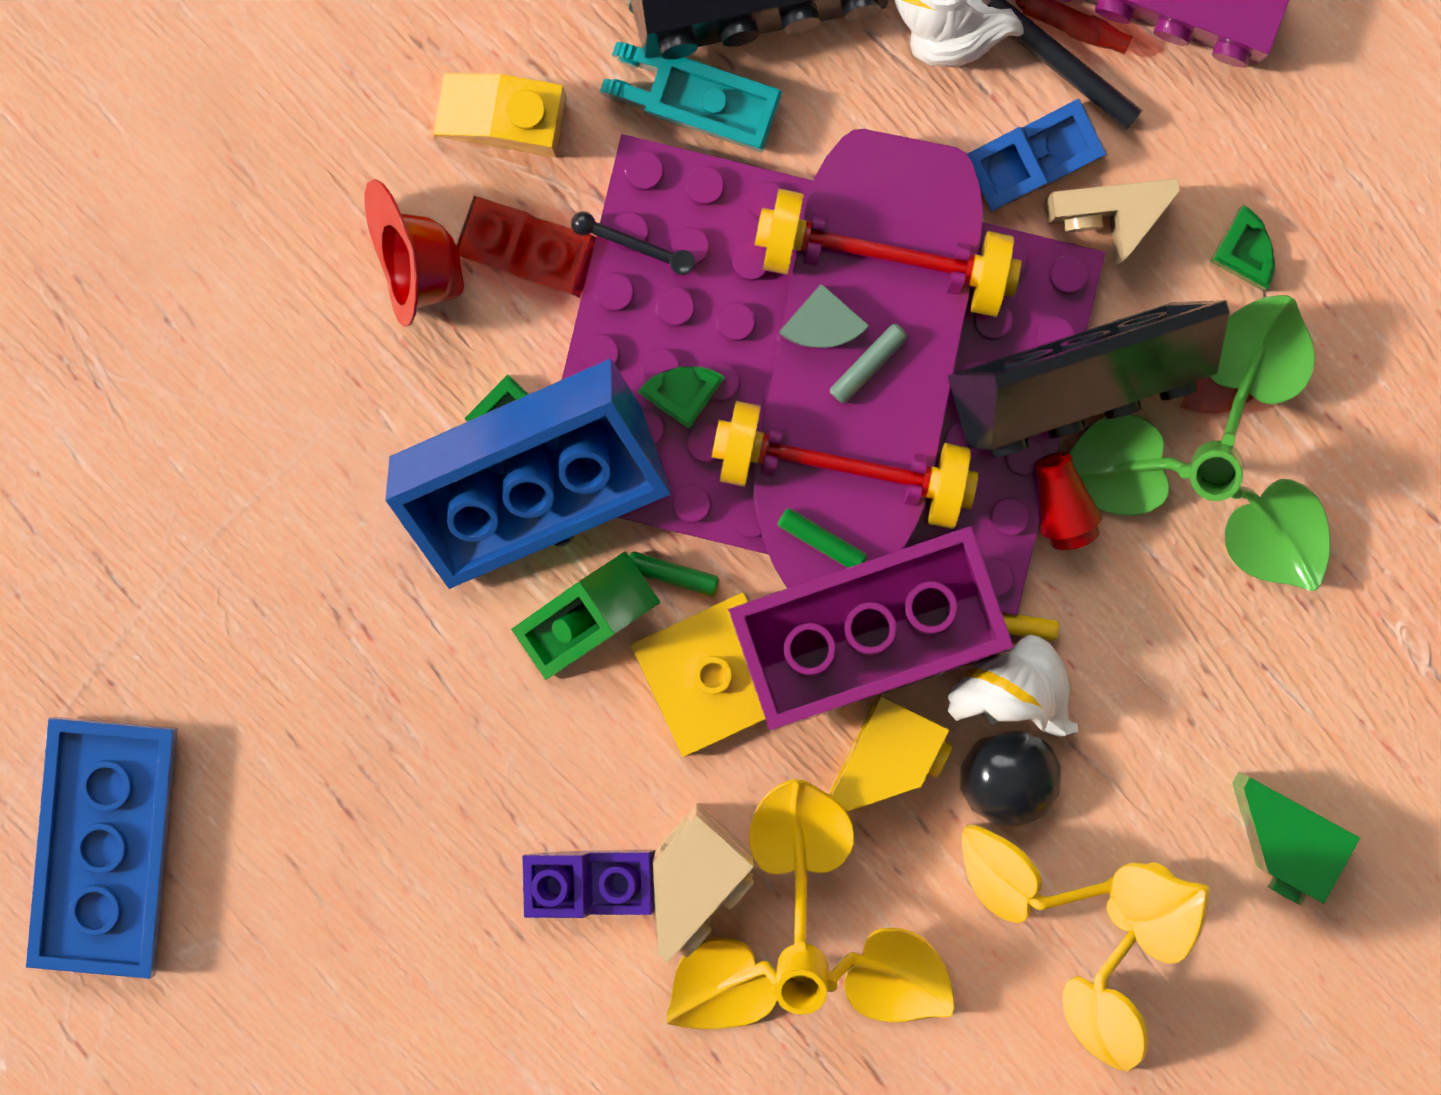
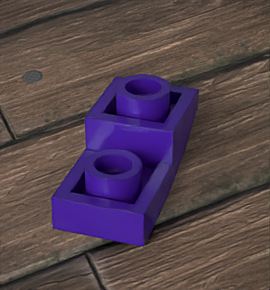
M656 850L573 851L522 855L524 918H585L589 915H652L656 913L653 861Z

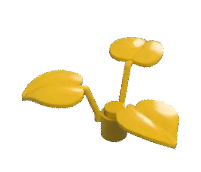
M791 779L771 789L758 804L750 823L749 847L754 860L763 871L770 874H785L795 871L794 945L789 946L781 953L776 970L769 961H761L756 964L753 951L748 945L739 940L720 937L704 939L687 958L683 955L677 965L666 1021L669 1025L693 1029L739 1027L764 1018L772 1011L777 1001L782 1008L790 1013L798 1015L810 1014L822 1007L827 997V991L834 992L837 989V981L844 974V989L852 1007L861 1015L877 1021L906 1022L926 1017H952L954 998L950 975L941 956L931 943L913 931L896 927L877 929L866 938L862 955L856 952L847 953L830 972L828 971V960L825 954L819 948L807 943V870L815 873H827L841 866L851 854L854 844V828L848 812L835 798L806 780Z
M973 824L964 826L961 840L964 865L969 882L979 900L991 912L1006 921L1021 923L1031 916L1032 906L1037 910H1046L1107 893L1110 895V899L1107 902L1109 917L1117 927L1129 932L1094 978V984L1080 976H1074L1067 981L1063 989L1062 1003L1069 1027L1080 1043L1092 1055L1117 1070L1126 1071L1127 1073L1131 1071L1133 1067L1144 1060L1148 1052V1030L1144 1018L1136 1006L1122 993L1108 989L1109 977L1136 941H1138L1139 945L1148 955L1161 962L1173 964L1186 958L1192 952L1201 936L1207 914L1210 887L1176 878L1166 867L1156 862L1147 864L1134 862L1123 865L1105 882L1052 896H1043L1039 894L1042 887L1041 874L1033 861L1021 849L985 828Z

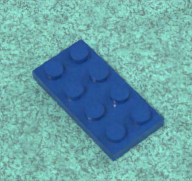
M62 717L48 718L26 968L151 979L155 976L178 728Z

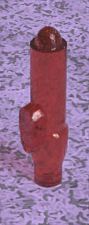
M1015 0L1017 6L1023 10L1024 15L1066 32L1073 39L1098 48L1110 49L1125 55L1133 37L1118 30L1104 19L1095 15L1090 16L1056 0Z

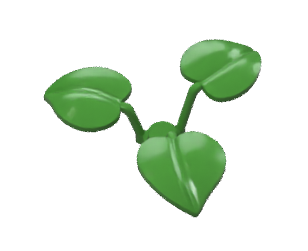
M1288 295L1265 297L1244 305L1229 316L1218 373L1211 376V378L1221 386L1238 388V391L1233 401L1222 440L1210 441L1200 446L1194 453L1191 463H1184L1172 457L1162 458L1164 451L1162 434L1151 422L1134 414L1114 419H1105L1104 417L1096 421L1081 435L1069 454L1095 505L1099 510L1124 516L1142 515L1153 511L1163 504L1169 493V481L1164 469H1171L1179 473V476L1183 479L1190 478L1193 489L1204 499L1210 501H1223L1230 497L1233 499H1247L1248 504L1239 506L1231 513L1225 528V546L1233 562L1250 576L1263 581L1293 585L1309 591H1315L1322 583L1330 555V531L1323 505L1312 490L1291 479L1274 481L1263 491L1261 496L1255 490L1242 486L1243 461L1239 451L1233 446L1249 393L1262 403H1282L1298 395L1307 386L1312 376L1315 362L1313 341L1301 316L1296 300Z

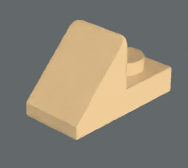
M1179 179L1052 192L1046 199L1048 224L1065 223V232L1067 233L1085 232L1103 228L1102 218H1110L1115 265L1118 266L1128 258L1180 191Z

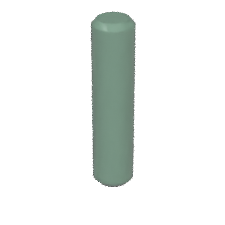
M892 324L830 388L832 396L841 404H846L908 340V334L899 325Z

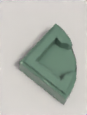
M820 284L779 331V334L799 346L832 348L854 340L869 325Z

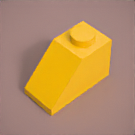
M444 73L433 135L556 158L567 96L563 85L504 74Z
M883 695L876 696L828 794L840 802L848 812L921 787L927 774L934 778L939 776L950 755L953 745L944 741L949 730L945 726Z

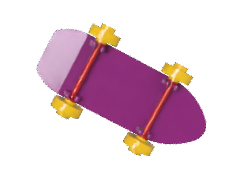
M855 129L843 136L824 159L814 177L806 204L804 219H799L804 194L779 189L775 210L766 208L761 210L755 246L767 248L763 270L788 275L792 251H797L782 328L820 284L869 325L854 340L832 348L799 346L780 335L761 431H756L761 406L736 401L732 422L719 420L712 457L724 460L720 482L745 487L749 463H755L754 500L757 521L772 564L787 589L847 568L779 528L778 521L787 508L793 509L867 553L868 558L866 562L904 548L918 523L927 498H931L928 523L954 529L960 509L971 510L977 488L978 472L969 470L970 448L945 443L938 467H934L950 391L948 375L954 371L970 287L974 286L971 312L997 317L1003 296L1013 298L1020 275L1021 260L1012 258L1014 237L992 231L987 232L981 255H977L983 219L981 190L973 163L966 152L957 147L868 129ZM892 324L899 325L908 334V340L846 404H841L832 396L830 388Z

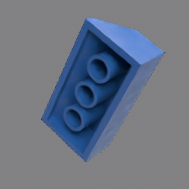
M610 358L389 456L385 501L448 589H451L671 495V487L641 405Z

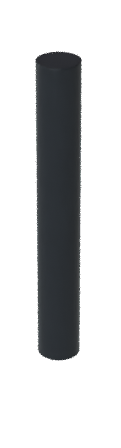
M991 0L987 5L1001 10L1012 9L1015 15L1022 21L1024 32L1020 36L1011 37L1126 130L1143 111L1007 0Z

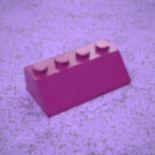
M971 526L728 609L769 731L771 732L1010 651L1013 648Z

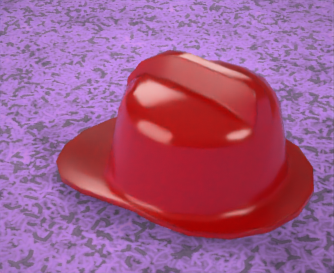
M377 179L368 182L364 192L368 229L387 279L392 308L397 321L403 327H408L412 325L417 309L456 299L463 293L464 281L459 251L454 238L441 224L429 217L401 214L393 195L384 183Z

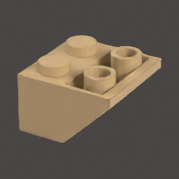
M698 803L658 846L653 861L658 955L667 963L678 951L686 958L691 955L712 930L709 927L712 922L709 916L721 903L730 910L754 883V880L751 879L754 873L750 871L754 867L751 851Z

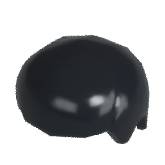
M1010 731L981 738L972 746L961 765V792L973 812L995 824L1022 825L1033 822L1048 812L1060 794L1061 765L1052 747L1040 737H1033L1029 732Z

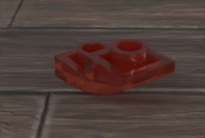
M473 196L456 246L459 251V257L580 298L584 289L596 237L592 234L580 236L574 233L572 228L537 218L523 210Z

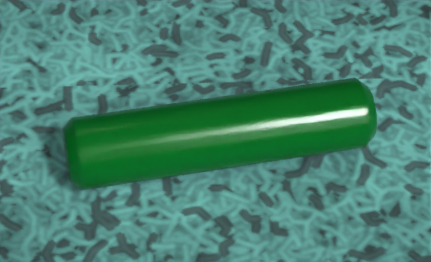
M787 508L778 521L779 528L847 568L864 563L868 558L867 553L791 508Z
M636 551L630 553V558L644 577L710 597L716 593L720 580L716 575Z

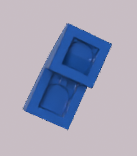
M1079 98L1024 127L1019 126L967 153L973 163L980 189L991 211H995L1108 155Z

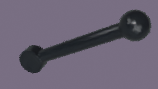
M586 211L576 213L571 219V228L577 235L586 236L591 233L667 263L672 271L679 276H686L694 269V257L686 250H679L675 253L597 223L593 215Z

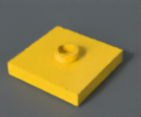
M743 592L630 644L682 757L765 720L728 610L748 602Z

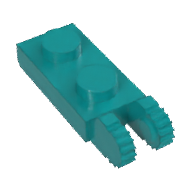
M616 42L612 56L619 60V62L630 67L657 72L650 92L631 86V84L622 80L604 79L599 93L624 104L642 108L647 115L763 153L783 91L685 57L674 60L663 59L661 55L645 58L641 47Z

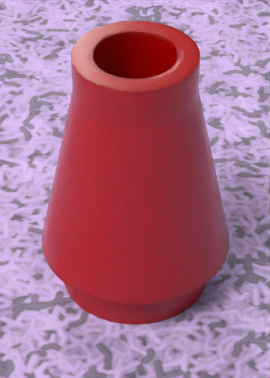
M1059 452L1039 459L1035 463V469L1038 476L1041 534L1045 538L1050 539L1051 546L1057 550H1073L1092 543L1100 534L1098 525L1102 520V515L1076 471L1071 455Z

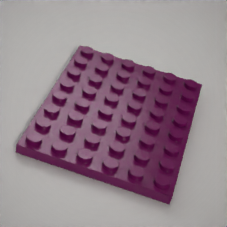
M621 134L600 224L673 253L679 250H686L693 255L695 266L690 274L679 276L672 271L667 263L596 236L561 380L611 358L641 405L671 487V495L617 518L768 554L757 521L754 500L755 463H749L745 487L720 482L724 460L713 458L712 453L719 420L732 422L736 401L761 406L756 431H761L780 338L779 331L782 328L797 254L796 250L792 251L788 275L763 270L767 248L755 246L762 208L775 210L779 189L804 194L799 219H804L813 180ZM982 222L977 255H981L988 231L1011 235L1014 237L1012 258L1021 260L1020 275L1014 297L1003 296L997 317L971 312L974 286L970 287L953 373L1087 330L1106 252ZM676 367H704L725 377L690 429H687L638 394L639 389L653 376ZM951 386L934 467H938L945 443L967 447ZM1048 431L1028 437L1029 448L1001 457H993L991 450L970 448L969 470L978 472L977 488L971 510L960 509L954 529L928 523L931 498H927L918 523L903 549L971 526L1001 612L1017 615L1040 524L1039 488L1035 463L1047 455L1057 453L1061 437L1049 438Z

